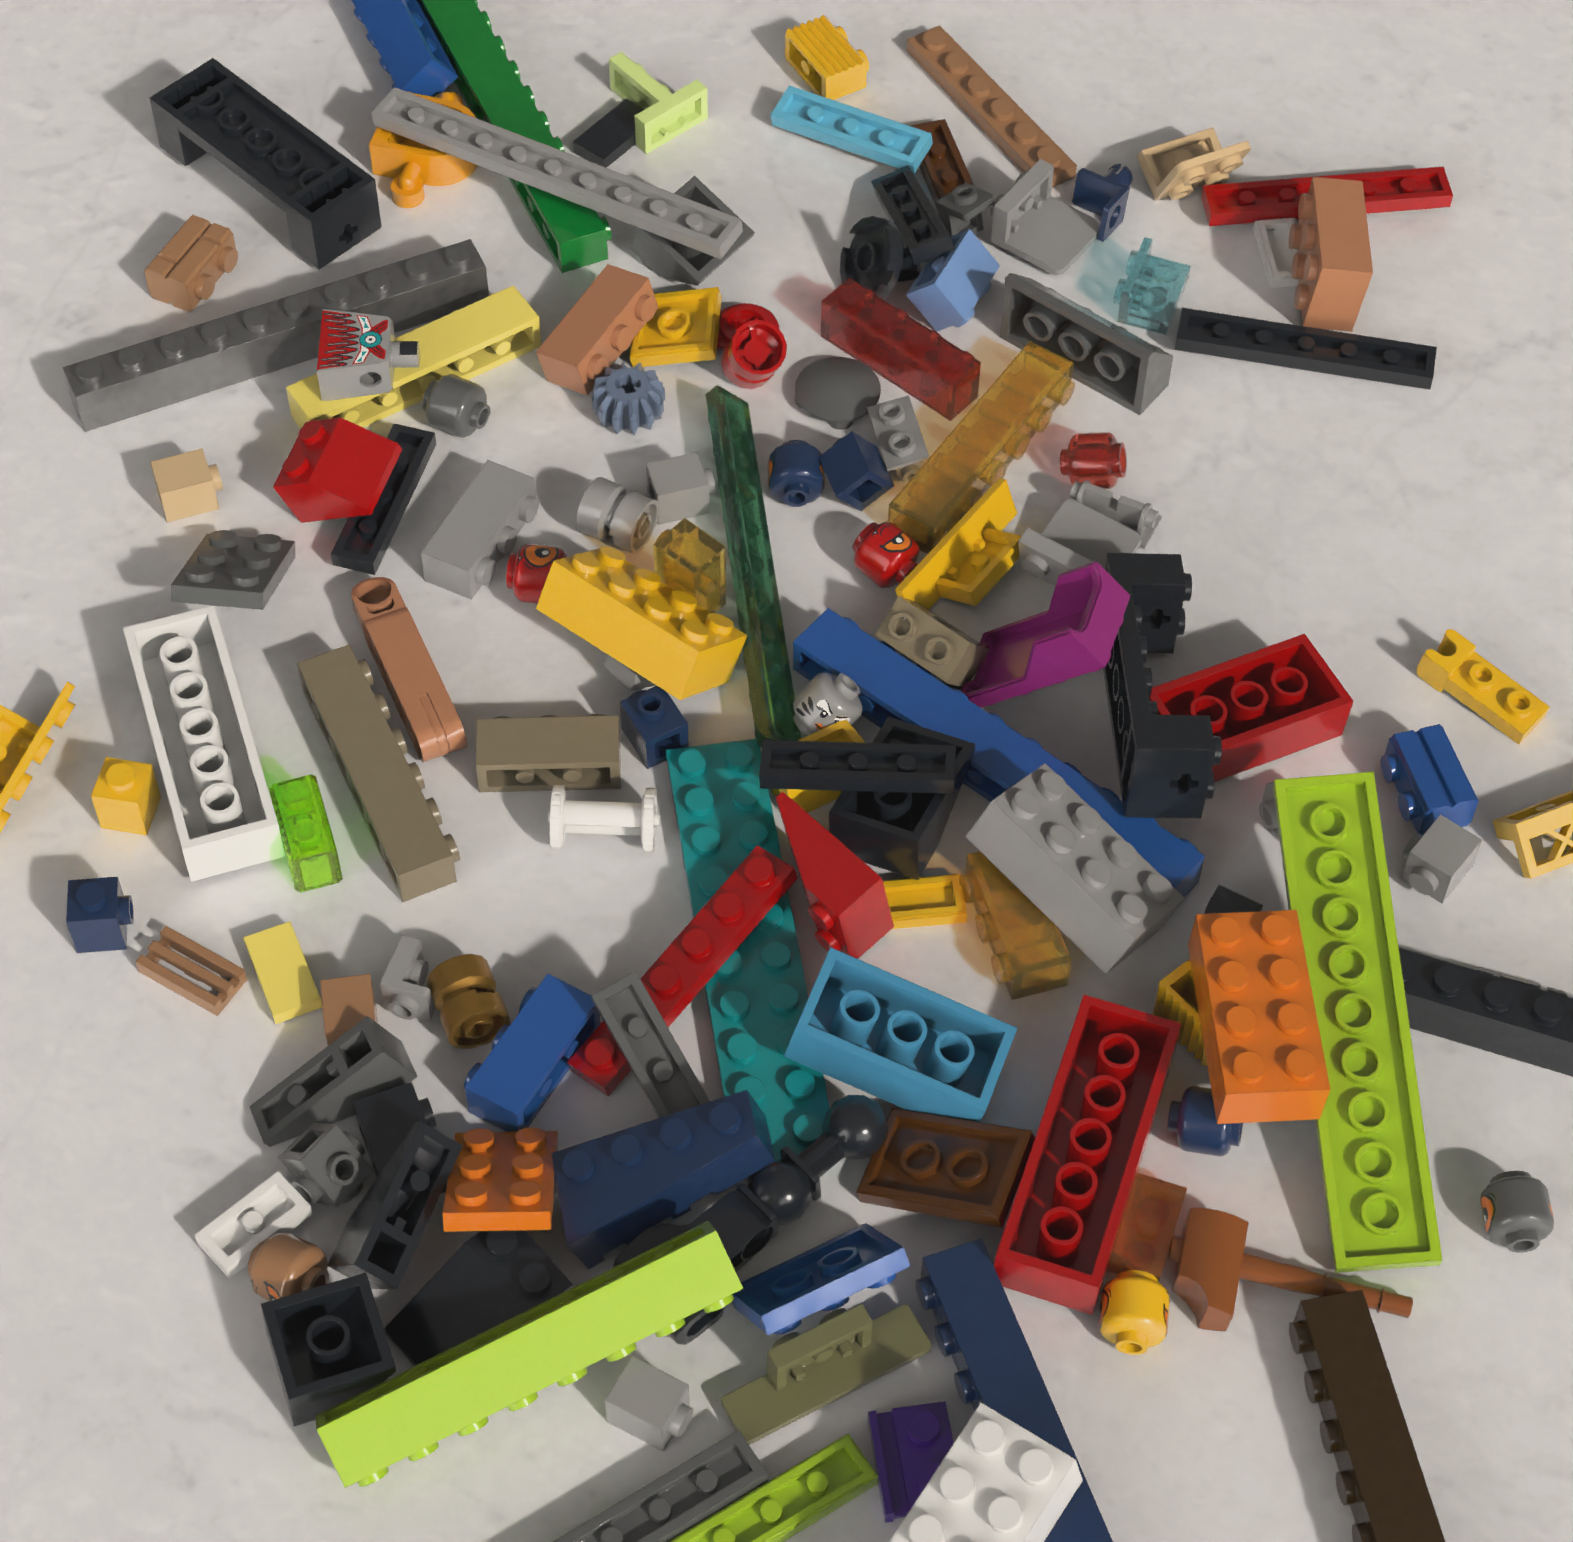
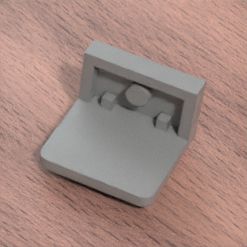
M1040 159L1029 171H1023L1019 175L1015 185L1005 195H999L994 201L990 211V215L993 217L991 242L1053 275H1062L1097 239L1101 222L1051 196L1054 165Z
M1069 499L1063 502L1041 534L1027 528L1018 541L1020 568L1056 586L1059 574L1097 561L1105 569L1107 553H1136L1141 546V536L1138 532L1076 500Z

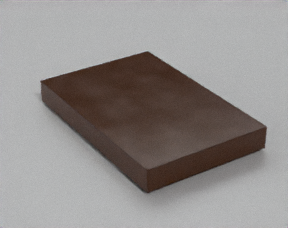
M892 1108L887 1118L888 1132L886 1139L877 1153L871 1156L856 1191L862 1203L1002 1228L1035 1140L1032 1130Z

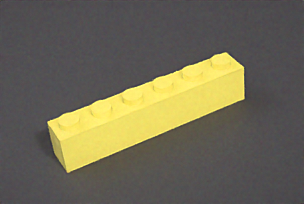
M510 286L395 338V341H419L420 366L419 368H395L393 389L389 393L322 401L316 373L286 387L291 417L300 429L304 426L305 422L339 417L364 428L423 401L425 391L433 380H439L442 376L454 374L469 380L539 348L542 345L539 316L515 286Z

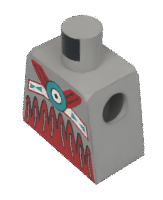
M323 309L317 361V377L322 401L389 393L393 389L395 368H419V341H395L393 321L388 316Z

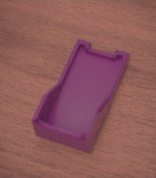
M1097 561L1059 574L1047 611L983 633L980 643L990 650L979 666L974 680L964 683L961 692L967 696L969 701L983 708L1105 668L1110 660L1111 650L1118 630L1123 623L1124 613L1131 595Z

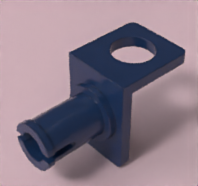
M1121 164L1111 166L1104 176L1085 168L1080 169L1077 173L1072 203L1102 216L1097 240L1102 242L1112 234L1124 219L1130 191L1129 186L1133 181V176L1126 166L1116 174L1121 168Z

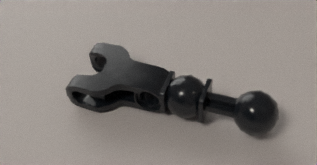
M847 1095L834 1101L824 1118L822 1126L824 1134L797 1156L788 1146H784L780 1150L781 1159H775L773 1163L752 1174L747 1186L744 1183L739 1184L735 1190L724 1195L689 1224L675 1225L667 1223L648 1227L618 1254L614 1260L613 1268L709 1221L716 1229L735 1272H737L758 1254L771 1238L778 1234L777 1225H787L801 1218L811 1199L817 1201L821 1198L819 1178L842 1158L863 1160L877 1153L885 1141L888 1132L886 1115L876 1101L865 1095ZM725 1307L710 1313H706L704 1309H701L685 1317V1325L669 1334V1336L677 1344L686 1345L722 1317Z

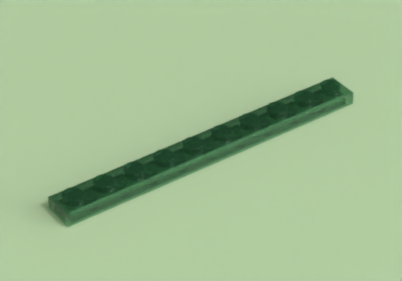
M716 385L705 395L718 477V488L720 490L723 510V522L727 537L728 556L731 564L733 590L739 618L738 625L740 631L747 635L743 645V659L746 666L749 699L752 706L754 734L757 746L762 747L763 740L798 741L801 739V733L793 719L795 715L793 708L795 695L748 402Z

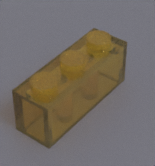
M981 851L967 854L965 874L960 875L959 882L965 902L967 904L973 903L978 914L975 916L978 936L982 943L989 942L994 954L991 956V964L997 982L999 984H1006L1012 1000L1068 986L1072 959L1059 928Z

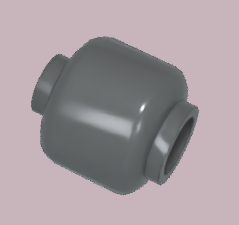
M454 374L442 376L439 380H433L423 396L422 408L426 412L429 424L460 438L470 436L476 429H482L490 416V406L487 404V395L484 388Z

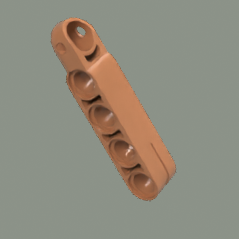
M374 577L359 582L351 591L354 612L363 629L369 650L420 761L423 763L466 748L467 739L460 718L395 582L385 577Z

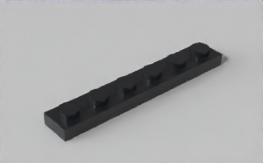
M1182 308L1175 344V350L1429 390L1433 381L1437 347L1189 308Z

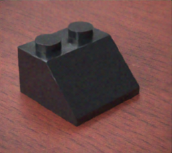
M367 1273L261 1304L266 1333L293 1426L314 1421L316 1415L384 1382L396 1372V1366Z

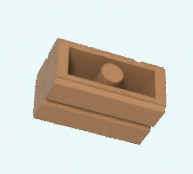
M192 214L144 270L149 294L154 299L167 304L171 302L174 307L189 313L201 300L209 299L214 291L215 283L224 272L230 273L235 268L238 260V252L231 230L216 223L211 225L208 220Z

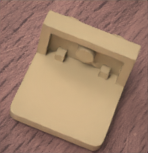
M1209 128L1141 150L1137 155V159L1154 200L1170 196V199L1173 201L1191 194L1195 187L1224 184L1230 179L1229 174L1243 165L1242 159L1250 152L1251 147L1248 141L1222 148L1214 128Z

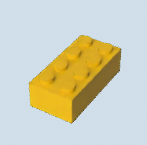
M602 546L598 549L577 553L553 561L536 607L538 611L679 700L729 683L747 635L733 626L734 623L728 617L718 613H711L697 604L695 597L686 592L674 590L662 583L661 577L648 569L638 568L625 560L626 557L621 551L612 547Z

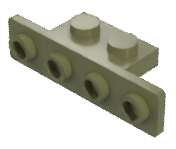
M862 1303L848 1311L845 1308H839L823 1317L818 1326L802 1334L792 1332L778 1339L773 1344L771 1350L767 1351V1374L724 1395L721 1398V1406L736 1431L739 1430L750 1445L931 1351V1341L910 1307L906 1304L874 1320L871 1319Z

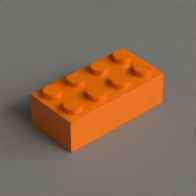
M1297 910L1196 914L1188 943V950L1217 1124L1320 1119L1330 1092V1084Z

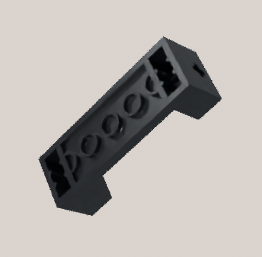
M214 58L149 98L160 147L184 166L191 164L208 153L286 213L292 249L320 270L382 228L375 178Z
M1107 553L1105 570L1131 595L1124 613L1123 623L1118 630L1111 650L1110 660L1106 667L1103 668L1124 816L1135 818L1201 819L1205 799H1212L1214 794L1212 766L1219 765L1221 762V737L1213 736L1210 716L1158 715L1157 702L1149 701V696L1152 692L1151 668L1144 667L1143 664L1146 662L1147 653L1173 654L1177 635L1184 634L1185 610L1182 608L1183 601H1190L1191 574L1184 573L1181 554Z

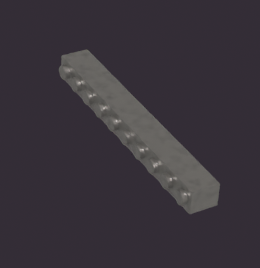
M468 239L63 367L71 400L83 429L87 432L318 358L323 309L388 316L393 321L394 333L421 325L488 297L486 266L472 240Z

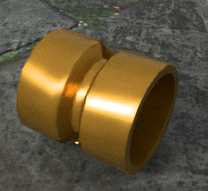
M475 954L459 955L447 959L429 973L426 980L427 987L431 990L435 1008L441 1012L440 1020L449 1043L453 1047L470 1049L486 1045L494 1040L497 1032L503 1025L510 1024V1017L501 994L496 991V982L487 960L482 956Z

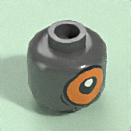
M1514 1170L1500 1173L1490 1180V1184L1482 1191L1480 1203L1486 1234L1494 1243L1508 1246V1249L1512 1252H1529L1536 1249L1540 1245L1539 1241L1547 1238L1553 1231L1554 1218L1548 1189L1540 1180L1531 1177L1528 1172Z

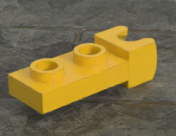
M1453 629L1446 630L1437 651L1428 649L1423 654L1416 669L1417 675L1437 691L1442 692L1446 690L1519 745L1546 716L1550 706L1478 653L1474 652L1476 645Z

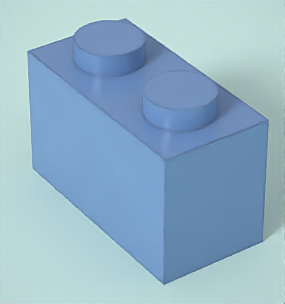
M970 229L950 236L954 249L943 253L937 260L927 262L906 294L936 332L953 325L960 327L973 317L975 313L974 306L979 298L992 287L991 279L1000 267Z

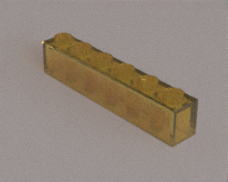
M1029 341L891 501L888 510V522L895 523L917 542L919 550L928 554L999 478L1003 479L1008 465L1013 459L1019 460L1024 455L1036 432L1042 433L1046 429L1055 409L1059 405L1064 406L1067 404L1075 388V383L1072 382L1074 362Z

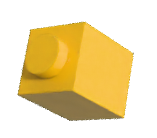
M106 757L91 798L101 828L147 835L160 802L161 794L152 764Z

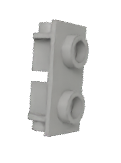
M909 395L867 407L887 472L895 470L898 478L905 483L916 482L922 472L921 462L929 460L930 457Z
M1085 480L1083 483L1074 482L1070 491V498L1138 532L1141 536V546L1139 548L1145 550L1162 519L1159 511L1152 509V504H1144L1122 495L1117 500L1112 498L1113 492L1095 486L1088 480Z

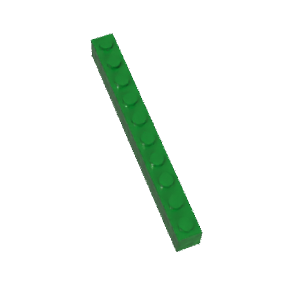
M418 0L458 75L454 82L475 118L564 151L560 138L558 136L553 137L550 133V125L543 110L538 112L535 107V99L529 85L523 86L521 83L516 62L514 60L509 61L506 57L502 38L500 35L494 36L492 33L489 16L486 11L480 12L477 0ZM509 178L561 273L608 259L607 241L612 240V233L605 216L599 217L597 212Z

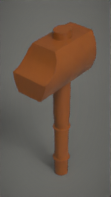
M1190 1208L1183 1225L1182 1236L1173 1235L1168 1260L1177 1262L1172 1291L1192 1309L1197 1320V1326L1200 1329L1212 1331L1227 1330L1234 1314L1239 1278L1319 1297L1363 1290L1368 1308L1376 1310L1377 1313L1381 1311L1409 1318L1412 1310V1297L1385 1291L1383 1287L1377 1289L1329 1277L1327 1273L1322 1275L1299 1266L1244 1253L1249 1222L1230 1213L1208 1208Z

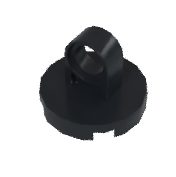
M869 216L862 218L851 228L849 233L855 234L850 248H842L840 276L842 286L846 291L853 292L854 299L869 303L881 301L891 293L897 282L911 281L918 277L921 272L920 263L916 265L913 263L906 248L903 246L901 233L895 223L884 218Z

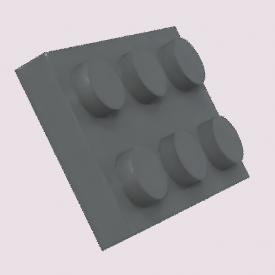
M228 530L207 533L171 584V601L263 610L295 559V541L281 540V537L274 534L243 537L237 536L235 532Z

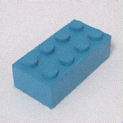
M830 947L784 1057L906 1110L980 1122L990 1102L1017 1028Z

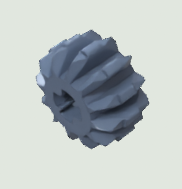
M622 362L618 370L606 367L603 376L595 378L592 408L595 410V415H598L602 427L613 426L616 434L620 433L623 429H630L635 436L638 427L651 430L654 420L662 418L665 388L662 382L658 381L655 370L644 371L641 362L633 368H627L624 362Z

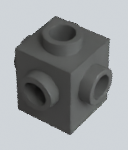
M313 1122L278 1157L296 1178L292 1182L293 1187L311 1204L321 1203L338 1207L348 1203L360 1193L363 1188L362 1181L373 1171L372 1167L363 1157L366 1153L363 1145L349 1132H342L337 1124Z

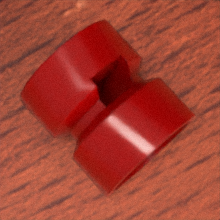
M752 320L745 322L736 330L722 352L721 366L724 375L731 383L740 388L754 389L763 386L772 378L786 357L787 344L784 335L777 326L768 321Z

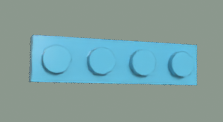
M788 86L770 115L773 126L899 169L909 165L913 174H915L933 144L932 134L792 86Z

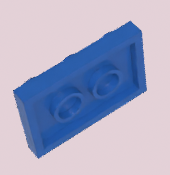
M864 1223L741 1282L743 1289L733 1293L734 1300L732 1304L738 1312L765 1334H784L799 1327L802 1323L801 1319L813 1313L832 1311L842 1307L849 1301V1296L865 1288H879L891 1283L896 1278V1273L910 1267V1263L903 1246L869 1224Z

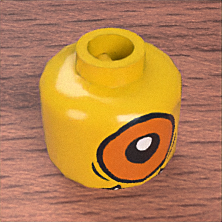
M1129 1270L1119 1273L1115 1279L1108 1281L1101 1291L1098 1324L1102 1336L1109 1342L1114 1343L1118 1351L1131 1355L1143 1354L1149 1347L1160 1344L1168 1333L1170 1298L1167 1289L1158 1283V1279L1148 1272Z

